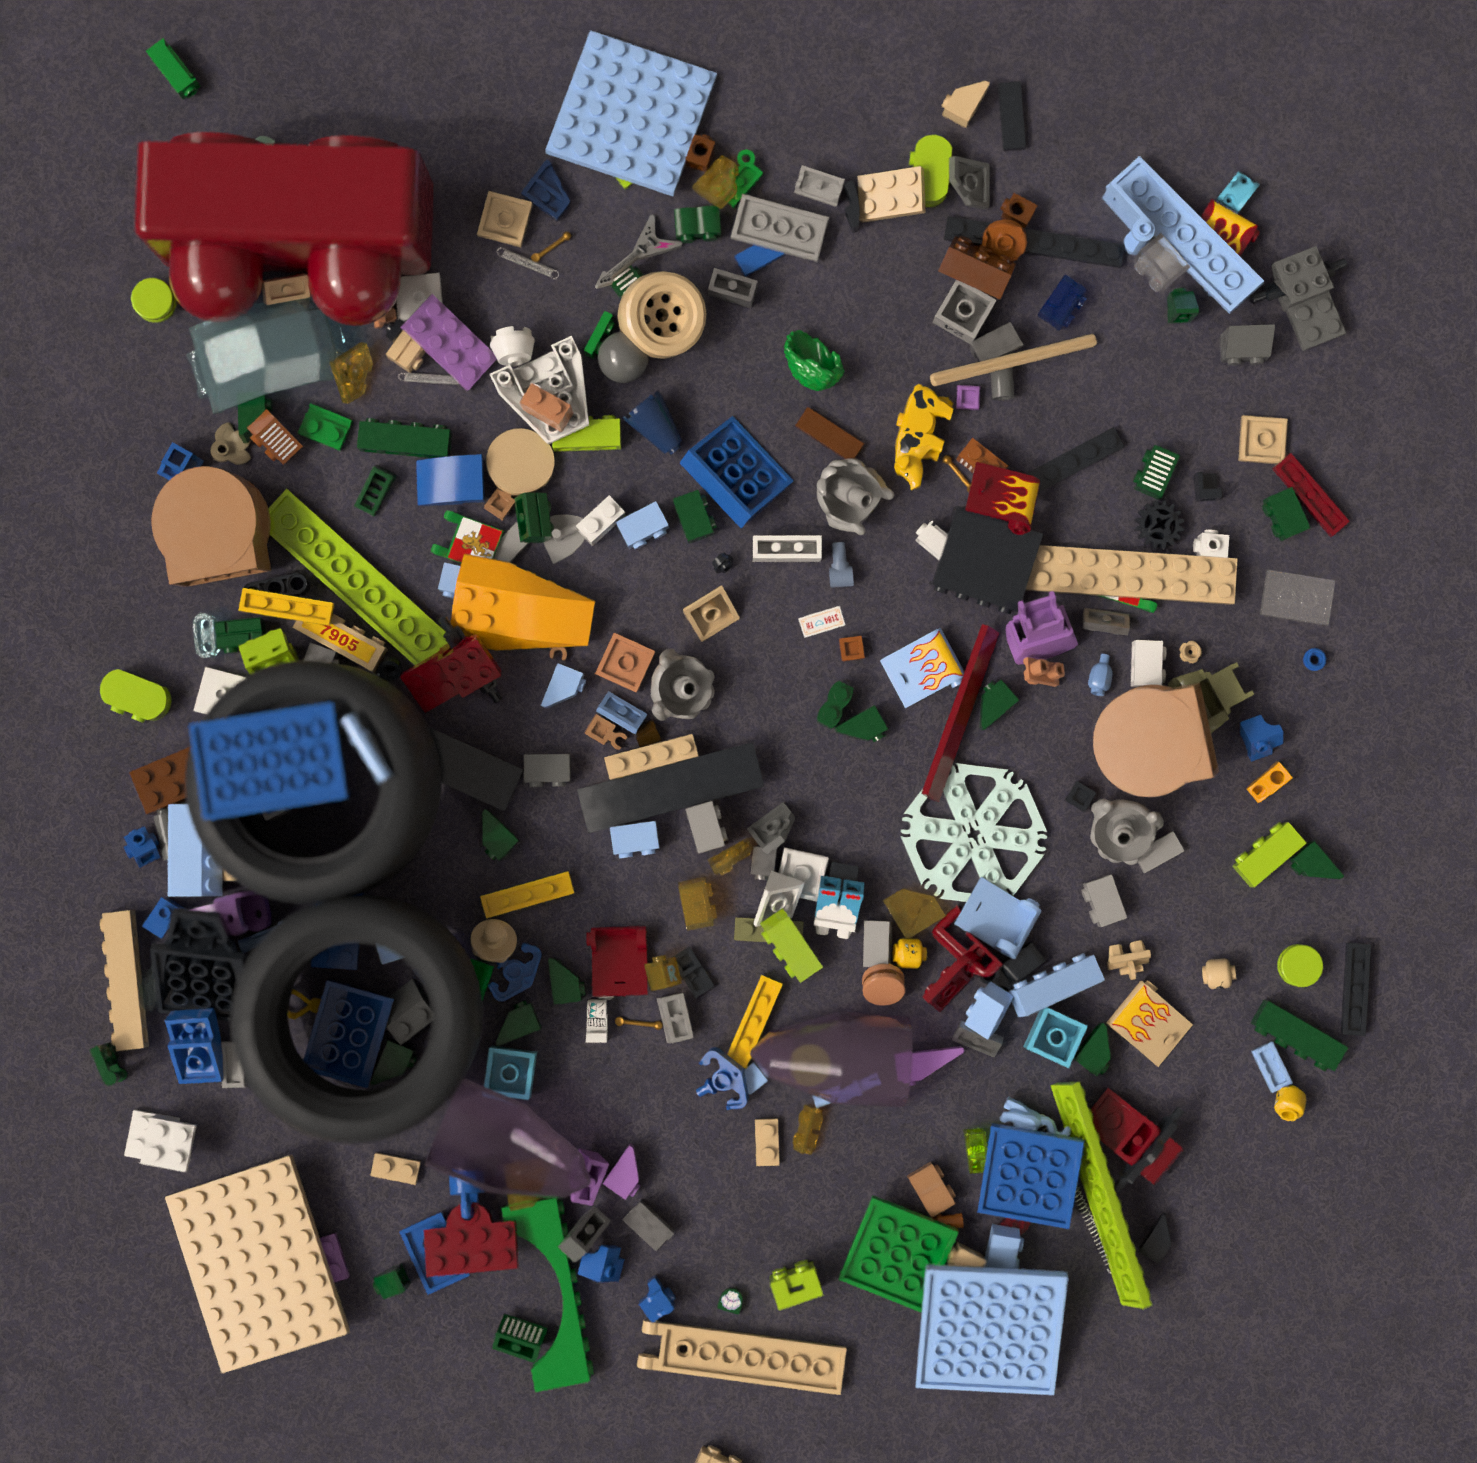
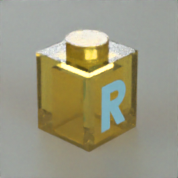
M666 955L653 957V962L644 964L650 991L682 984L676 957L666 959Z

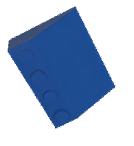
M733 416L688 450L680 462L685 470L740 528H743L793 483L792 478Z
M328 978L303 1060L318 1075L368 1088L394 999Z

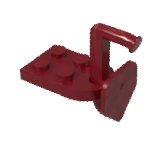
M958 904L942 918L932 931L933 937L957 959L951 967L948 966L942 971L938 981L930 984L923 995V998L938 1012H941L975 975L982 977L992 976L1003 965L968 931L965 934L974 942L968 951L946 931L962 911ZM985 953L993 960L986 968L982 965L981 958Z

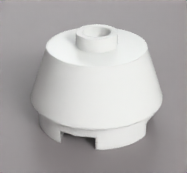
M513 326L497 330L496 336H491L492 342L490 347L501 365L519 366L530 361L535 339L532 337L531 330L527 327H524L523 331H514Z

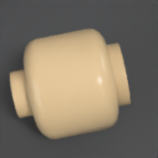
M1228 959L1208 960L1206 966H1202L1204 984H1208L1210 989L1230 988L1232 980L1236 979L1235 966H1230Z

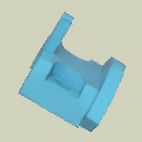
M1238 171L1217 200L1238 213L1260 184L1258 182L1254 183Z

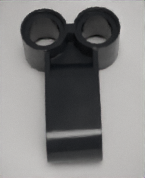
M1031 941L1021 948L1016 959L1008 957L1002 961L1003 965L993 974L991 979L985 980L982 976L978 975L976 977L980 982L987 985L991 981L999 987L1004 986L1006 992L1012 990L1011 987L1043 964L1046 959L1034 942ZM983 963L982 965L986 968L989 963Z

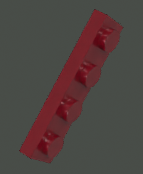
M1292 453L1288 454L1272 468L1288 488L1293 487L1297 499L1330 537L1334 536L1350 522Z

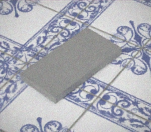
M742 194L731 239L818 262L829 217Z

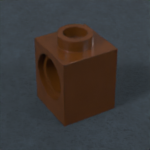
M694 134L685 159L686 166L707 173L715 151V141H712L713 139L707 135L700 134L698 136ZM698 148H704L707 150V153L699 156L695 151Z
M1013 193L1011 199L1006 197L1000 208L1003 211L1001 218L1013 220L1025 229L1038 205ZM1019 207L1023 213L1016 215L1012 212L1011 208Z

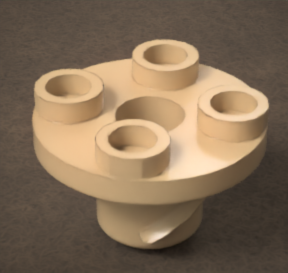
M497 919L485 920L479 923L471 935L472 952L481 959L490 962H505L513 954L517 944V936L514 929L506 922Z

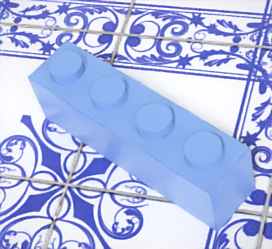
M1085 953L1073 957L1072 963L1066 965L1065 962L1053 966L1054 971L1050 973L1042 971L1033 975L1034 980L1028 983L1026 980L1015 983L1013 985L1014 989L1008 991V993L1014 996L1012 1004L1018 1017L1033 1014L1104 981L1105 979L1095 956H1085Z

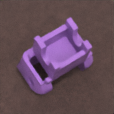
M1054 591L1049 592L1047 597L1028 603L1019 601L1018 615L1013 616V620L1009 621L1006 625L1007 642L1015 663L1018 665L1024 664V658L1048 659L1067 652L1078 645L1063 605L1059 606L1056 603ZM1019 620L1026 636L1021 642L1017 634L1019 632Z
M254 891L214 899V904L194 908L195 910L219 912L225 920L231 935H241L248 930L262 931L271 925L268 897ZM258 910L262 912L261 918H258L256 915Z

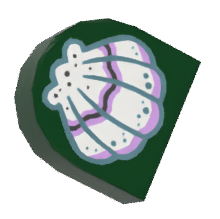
M736 1288L725 1289L720 1295L717 1309L739 1315L743 1301L740 1291Z

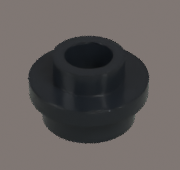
M725 552L718 555L712 562L714 571L716 573H726L733 566V557Z

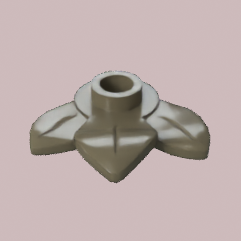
M230 422L221 425L215 432L216 441L211 446L212 457L218 462L230 461L235 465H241L251 460L249 453L245 450L251 443V440L249 443H243L239 436V430L234 432ZM224 447L226 452L220 453L218 449Z

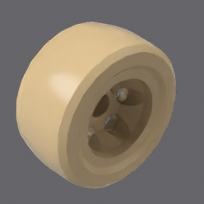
M652 272L635 280L622 295L618 308L619 327L621 332L649 357L661 359L675 357L690 349L702 335L706 322L705 302L697 287L687 278L672 272ZM663 294H666L669 297V301L667 303H664L661 300ZM649 299L653 301V306L650 308L646 304ZM675 306H678L681 309V313L679 315H675L673 313V309ZM657 310L658 313L662 312L663 317L660 318V321L656 319L655 314ZM644 315H646L648 324L645 322ZM671 323H674L677 326L675 332H672L669 329V325ZM654 328H660V336L654 333Z

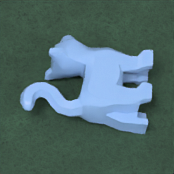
M1007 1098L1004 1108L1009 1110V1112H1003L1000 1116L1001 1122L1006 1123L1010 1121L1014 1123L1012 1127L1037 1131L1040 1125H1045L1048 1133L1070 1136L1071 1128L1069 1126H1066L1062 1132H1058L1052 1119L1047 1116H1041L1038 1112L1029 1109L1023 1103L1013 1098Z

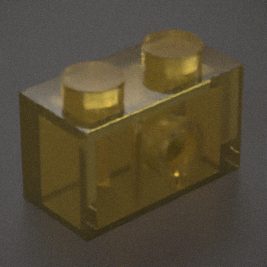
M705 877L678 882L687 931L714 926L713 919L717 918L715 905H710L709 897L713 896L711 883H706Z

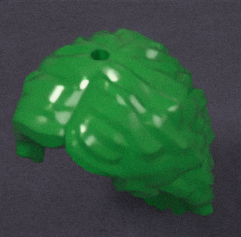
M802 330L792 331L786 336L787 340L784 344L785 357L793 377L800 384L811 390L822 391L833 387L840 381L844 368L840 355L837 352L833 351L830 353L827 346L819 338L813 339L812 336Z

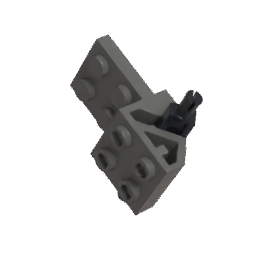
M1317 246L1275 262L1272 265L1274 282L1262 286V291L1250 295V300L1254 304L1263 299L1272 301L1278 298L1283 312H1286L1302 351H1306L1346 334L1329 292L1334 288L1330 277L1335 276V271L1347 267V262L1344 258L1333 263L1329 261L1323 262Z

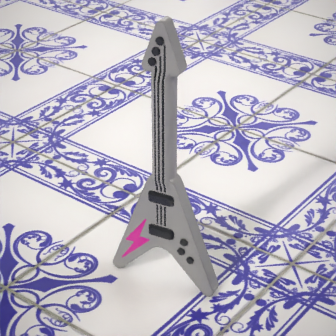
M650 215L632 253L607 273L603 271L595 288L599 289L612 285L613 279L636 260L679 249L682 243L658 239L655 236V217Z

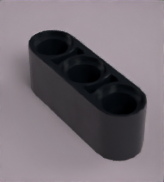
M294 573L250 582L243 587L246 589L258 588L259 591L272 593V587L275 584H280L281 591L279 594L299 597L309 592L310 581L302 574ZM302 579L304 582L303 588L295 590L294 582Z

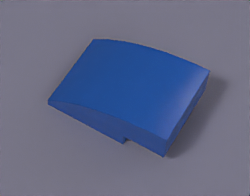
M482 454L439 457L416 461L418 506L485 502L484 460Z
M214 1008L171 1011L165 1020L171 1040L167 1046L179 1084L221 1082L223 1080V1055Z

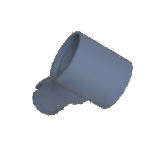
M832 543L833 563L831 568H829L830 587L853 586L852 566H849V562L846 559L845 543Z

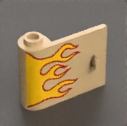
M1148 980L1145 983L1140 981L1106 1024L1159 1067L1193 1024L1156 993L1158 989Z

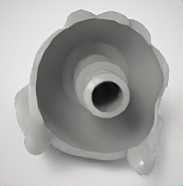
M855 458L831 461L822 471L821 478L817 482V500L821 509L826 514L829 525L842 531L855 532L858 535L865 534L866 529L862 522L872 513L880 499L891 500L894 498V492L886 486V483L876 470L871 467L867 468L862 461Z
M672 648L663 651L659 657L660 664L652 675L651 698L654 702L652 713L661 721L669 717L693 719L701 710H705L710 706L711 699L714 697L712 683L715 675L712 670L706 669L704 664L697 658L679 655Z
M1105 798L1099 799L1091 807V811L1094 813V820L1090 839L1094 846L1098 848V853L1102 858L1108 859L1112 863L1125 862L1126 864L1134 865L1138 862L1140 856L1145 855L1152 848L1156 831L1163 827L1164 821L1159 812L1149 811L1148 808L1138 802L1125 799H1116L1114 801Z

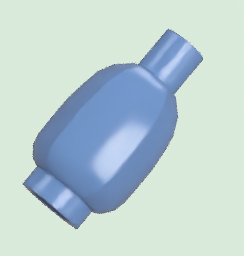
M1101 654L1099 663L1095 664L1091 669L1088 685L1093 695L1104 696L1105 691L1110 689L1112 669L1108 665L1110 656L1107 654Z

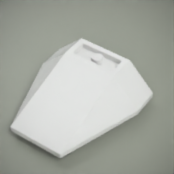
M572 336L551 345L552 352L514 370H512L511 365H508L490 374L499 395L547 444H551L589 426L582 357ZM531 383L571 405L574 414L562 432L523 411L520 401Z

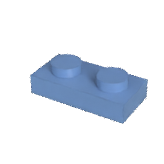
M609 691L596 712L633 734H636L647 716L645 712Z

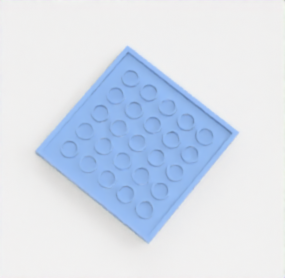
M590 31L547 144L546 154L673 196L717 73Z
M926 1265L916 1388L1054 1395L1068 1278L1067 1272Z

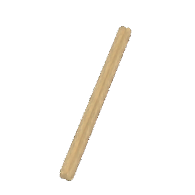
M1090 334L936 372L930 375V380L933 386H938L1091 348L1097 344L1095 335Z

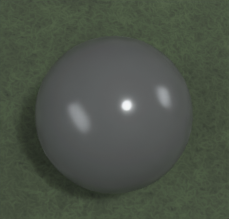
M617 332L608 336L599 348L598 363L600 369L606 377L614 382L629 383L635 381L642 376L648 366L649 356L640 350L623 332Z

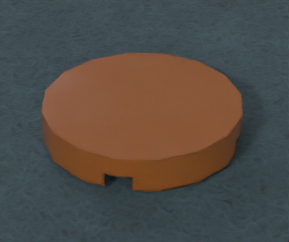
M998 220L990 224L984 231L982 245L990 248L992 253L998 256L1006 255L1015 261L1026 250V231L1013 220Z

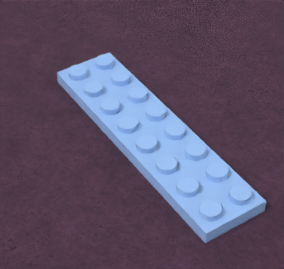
M1140 156L1113 180L1153 223L1155 227L1154 239L1229 314L1264 284V280Z

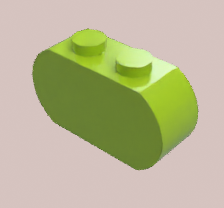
M938 135L923 137L917 142L915 151H910L909 165L924 168L925 207L939 205L945 200L948 192L949 158L951 157L952 147L945 138Z
M120 669L113 670L101 682L100 695L104 703L111 705L110 710L122 715L125 711L133 714L131 718L139 722L145 723V720H159L168 713L171 707V695L166 687Z

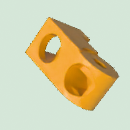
M1276 761L1246 789L1256 802L1259 803L1291 780L1292 776L1280 762Z

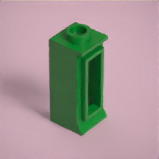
M164 38L146 50L152 61L182 100L186 97L191 98L197 93L198 88L201 86Z

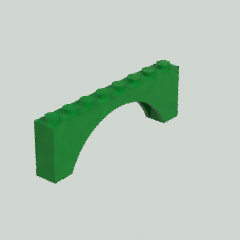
M558 1195L503 1205L502 1214L504 1222L516 1221L517 1235L531 1242L545 1255L557 1275L562 1291L563 1314L558 1335L549 1350L531 1368L535 1392L590 1382L591 1374H594V1366L592 1360L588 1361L587 1351H590L588 1337L584 1338L582 1329L586 1328L584 1314H579L578 1306L582 1305L580 1292H575L574 1283L577 1282V1274L575 1268L571 1269L570 1260L572 1259L558 1248L569 1233L567 1223H563L561 1214H565L563 1200H558Z

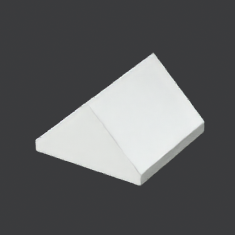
M771 871L757 910L754 925L756 927L761 926V922L782 908L789 918H792L804 886L803 881Z

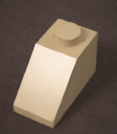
M983 81L955 89L952 96L948 94L942 104V107H944L943 116L966 128L988 90L990 83Z

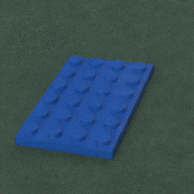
M333 702L189 724L203 820L348 798Z

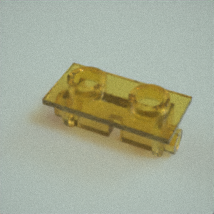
M807 1105L803 1106V1110L798 1118V1130L793 1137V1150L812 1155V1151H815L819 1135L812 1133V1129L820 1131L824 1117L822 1109H813Z

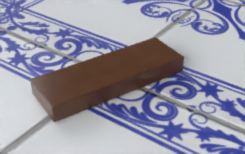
M809 407L806 408L795 425L796 428L843 459L855 458L864 443Z

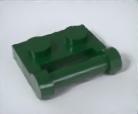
M109 1042L89 1049L104 1084L110 1086L116 1082L126 1080L128 1073L126 1069L120 1068L117 1061L119 1054L115 1046H111Z

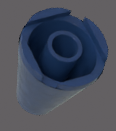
M657 390L654 393L656 397L651 394L629 412L630 416L626 414L622 418L664 454L669 452L671 455L681 448L679 443L682 439L662 394Z

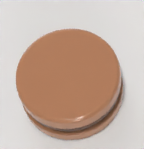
M878 964L868 968L862 976L863 995L866 1000L876 1005H891L898 1002L905 994L903 972L891 964Z

